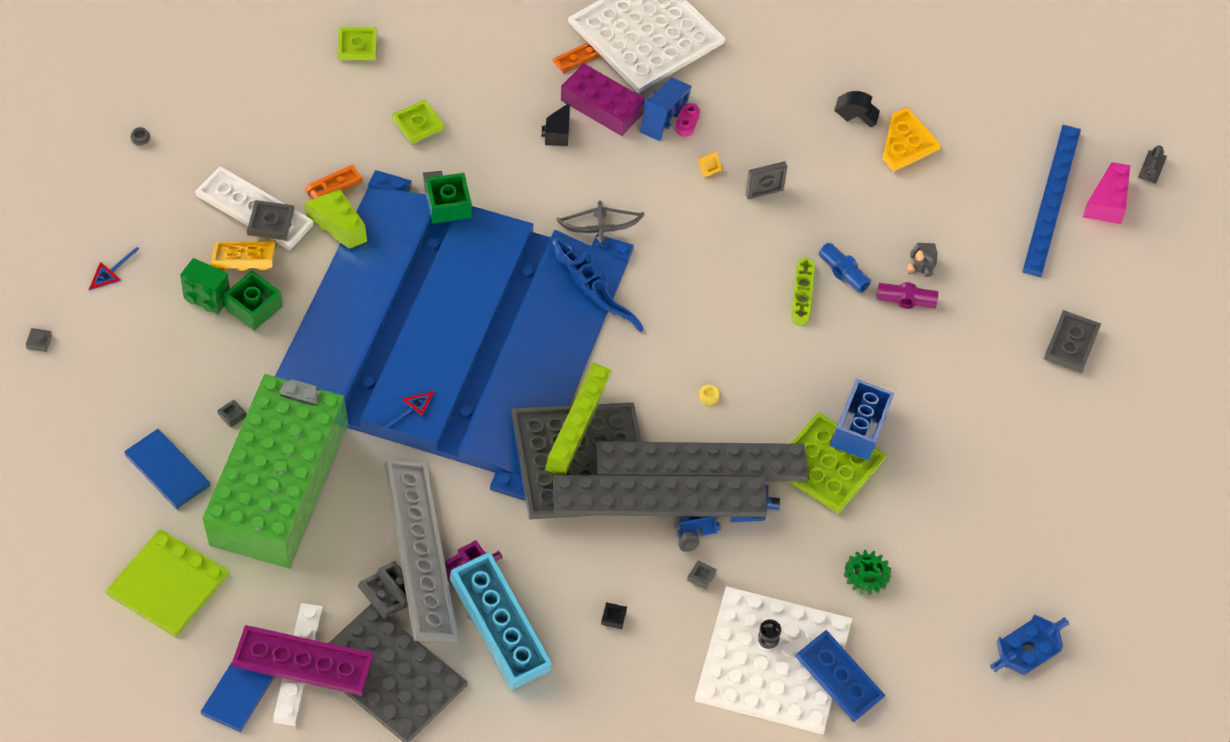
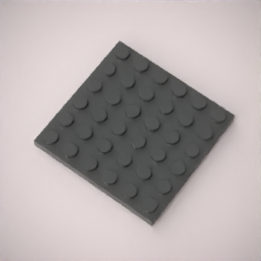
M634 402L598 405L566 475H597L596 441L642 442ZM572 405L513 408L511 410L529 520L581 517L554 516L553 475L556 474L545 470L548 456Z

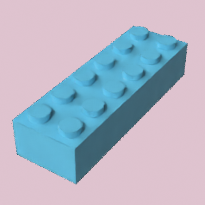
M488 552L451 570L450 581L510 691L549 673L552 663L492 554Z

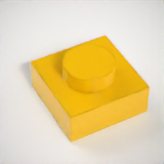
M711 152L697 158L703 177L723 170L717 152Z

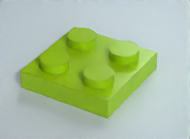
M339 27L338 60L376 61L377 27Z
M425 99L392 114V120L411 145L445 130V124Z

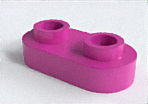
M688 103L681 108L675 124V131L678 135L687 137L693 134L700 117V108L697 105Z

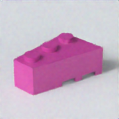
M1111 162L1087 202L1083 215L1084 218L1117 224L1122 223L1126 211L1131 165Z

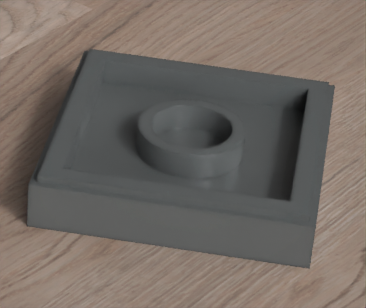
M783 161L750 169L748 171L745 193L747 199L784 191L787 173L786 162Z
M255 200L247 228V235L286 241L295 210L294 205Z

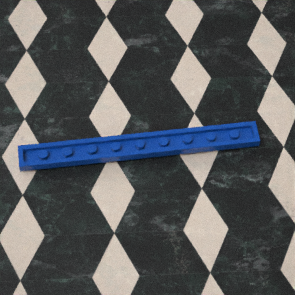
M1062 125L1022 273L1042 277L1081 129Z

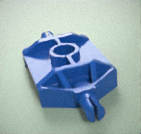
M1033 615L1032 620L1003 639L1001 637L998 638L997 647L1000 659L990 665L991 669L997 672L1003 667H1008L1022 675H1026L1062 651L1063 643L1060 630L1068 626L1069 621L1063 617L1056 623H1053L1040 616ZM1031 645L1034 651L1028 652L1023 646Z

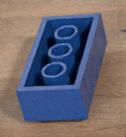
M856 379L830 446L869 461L895 393Z

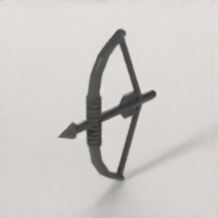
M598 201L597 208L557 218V222L565 229L573 232H598L599 236L596 238L602 243L606 236H603V232H614L632 227L644 217V212L637 213L603 207L602 201ZM607 211L638 216L627 223L603 225V218L607 216ZM594 212V217L598 218L597 226L578 227L563 222Z

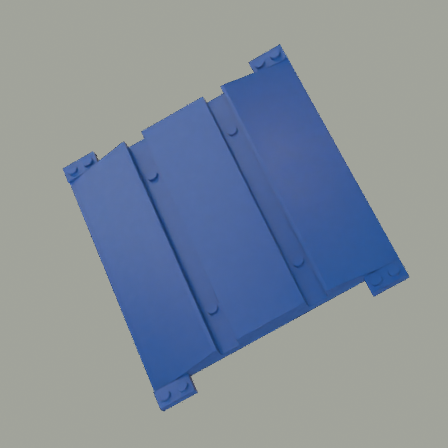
M375 170L368 183V189L356 211L365 224L367 242L350 249L340 243L275 377L289 381L293 379L317 386L321 390L343 395L345 397L348 419L347 428L494 472L495 475L490 484L491 491L526 501L511 410L513 408L570 406L608 311H604L602 307L595 304L593 300L583 293L582 289L574 281L568 267L557 261L552 240L555 238L561 239L579 257L583 256L585 252L591 253L595 260L594 267L596 270L608 275L610 282L608 292L613 299L634 250V245L606 237L600 243L595 237L592 246L557 230H554L552 236L548 237L533 232V223L472 206V218L432 224L426 194L409 192L412 180ZM435 391L423 416H420L413 410L383 431L381 429L385 424L410 408L401 399Z

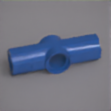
M832 243L823 245L818 255L832 268L834 276L839 280L844 279L858 293H863L867 290L869 285H871V279L858 268L856 260L850 255L845 256Z

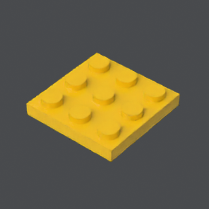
M275 241L215 242L211 266L222 271H226L228 268H236L239 271H245L249 268L267 270L273 267L276 249Z

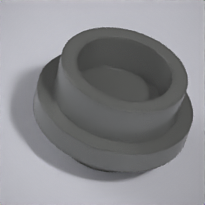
M143 127L135 128L131 133V141L138 146L145 145L150 141V133Z
M686 532L679 537L678 545L681 551L690 552L698 547L700 541L694 533Z

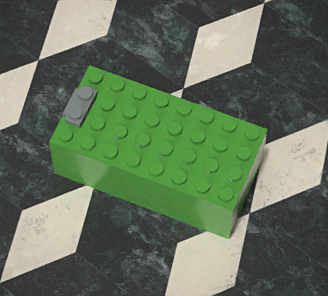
M267 374L263 375L202 518L209 546L285 568H291L348 427L345 397L343 395L321 390L317 386L293 379L289 381Z

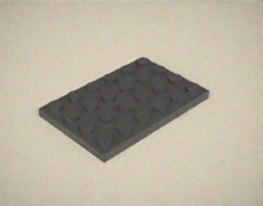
M372 604L329 642L330 644L374 654L362 696L344 693L402 742H410L468 686V682L419 641H414V638L391 618L386 617L383 619Z

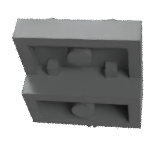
M396 561L379 568L376 574L360 581L357 586L383 619L408 607L402 568Z

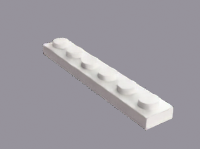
M301 603L293 635L316 640L323 606ZM282 679L273 723L296 726L306 683Z

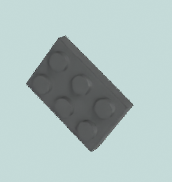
M1063 310L1044 359L1082 373L1101 323Z

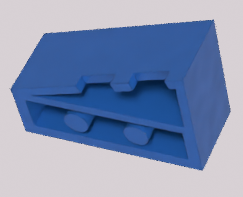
M671 77L662 84L659 90H655L653 96L647 98L643 108L645 112L640 133L660 141L663 137L664 128L669 129L671 123H669L673 116L677 117L681 108L687 104L692 86Z

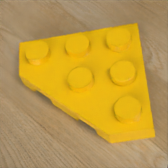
M906 107L892 114L882 160L895 172L940 150L941 144L912 111Z

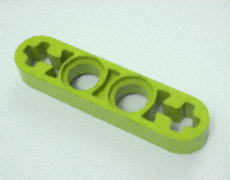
M809 258L800 259L796 268L791 318L793 323L799 326L809 322L815 263ZM804 266L808 268L807 274H803ZM807 281L809 285L801 286L799 282ZM803 296L806 297L808 301L800 302L797 298ZM800 309H803V317H799Z

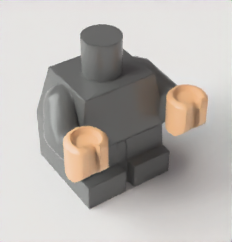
M917 243L914 249L910 252V257L913 258L915 263H910L907 266L908 273L917 271L925 273L926 277L933 275L932 270L937 264L938 255L935 243Z

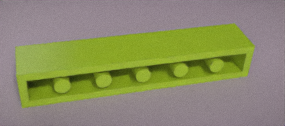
M594 362L592 363L548 456L545 467L546 471L556 475H566L608 386L612 372L611 369Z

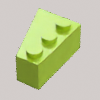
M341 189L304 202L306 216L314 220L321 230L331 233L334 239L350 249L367 242L365 224Z

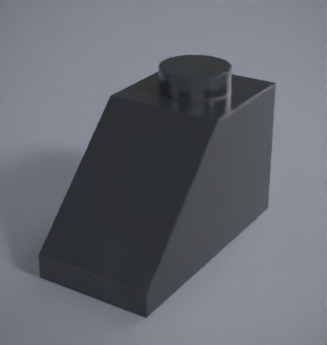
M566 104L546 118V126H542L541 137H545V145L568 146L569 104Z

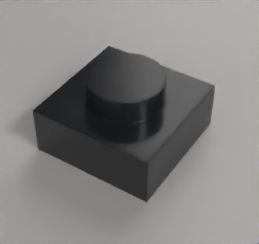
M606 602L601 625L623 629L627 606Z

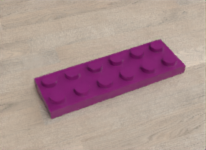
M245 625L232 661V667L362 696L374 654Z

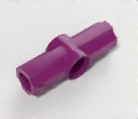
M910 282L900 285L879 283L876 299L898 303L900 307L910 309L914 306L936 309L939 292L917 288L915 284Z

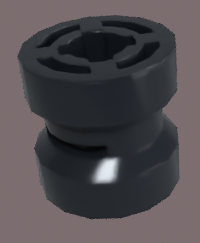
M768 619L761 623L758 642L763 648L772 649L778 645L781 635L780 624L773 619Z

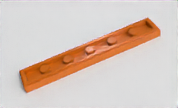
M586 43L554 58L553 62L562 73H565L601 55L589 43Z

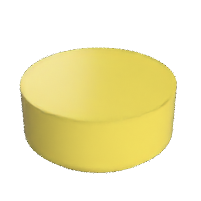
M705 385L700 389L699 400L703 404L711 406L719 401L720 391L716 386Z

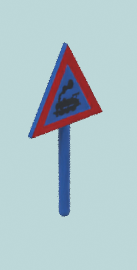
M134 248L111 269H108L100 262L89 290L122 281L113 272L134 255L139 248Z
M435 391L401 399L410 408L385 424L381 429L383 431L413 410L420 416H423Z

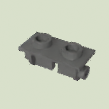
M1157 145L1153 148V151H1148L1138 178L1154 184L1157 183L1167 158L1164 155L1162 146Z

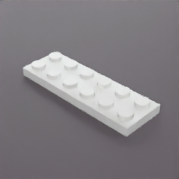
M221 166L195 191L197 197L246 226L249 224L255 200L284 204ZM294 210L287 240L269 239L290 251L314 226V220Z

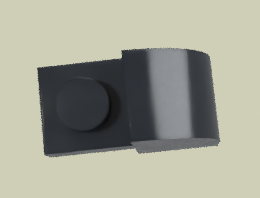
M849 91L839 96L834 110L847 122L859 117L870 127L877 124L880 110L871 103L873 97L862 91Z

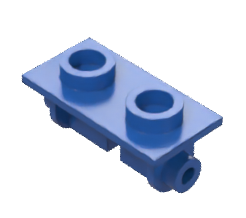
M700 516L699 519L692 520V517L679 519L680 523L675 525V528L680 527V530L677 531L678 537L686 532H692L699 536L697 531L699 528L701 529L702 536L716 534L717 531L721 530L720 523L715 522L718 517Z

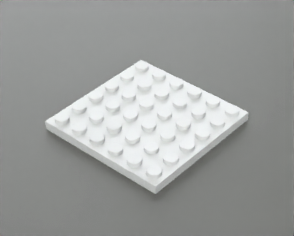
M599 0L568 17V23L638 93L725 43V37L687 0Z
M726 586L694 701L824 735L832 698L798 661L795 655L825 630L845 650L852 618ZM768 619L777 621L781 626L780 641L772 649L763 648L758 642L760 625Z

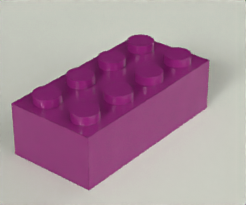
M585 63L561 85L562 102L569 104L572 108L620 136H623L644 114V97Z

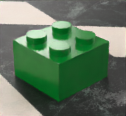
M465 173L425 178L426 197L432 224L472 218V202Z
M192 258L180 274L183 297L191 304H197L208 312L212 311L219 314L225 306L223 294L230 289L228 273Z
M253 270L223 294L225 309L252 330H256L282 307L281 292Z

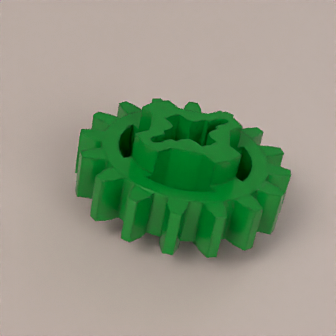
M864 550L862 555L858 551L855 552V557L850 556L845 564L844 577L847 578V585L853 584L852 590L859 588L860 594H863L864 590L868 591L869 595L872 594V590L880 593V589L886 588L887 582L890 581L891 568L887 567L888 560L882 561L883 555L881 554L877 557L875 556V551L868 554Z

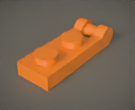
M350 165L308 184L305 191L309 196H312V199L339 189L343 192L363 182L356 168Z

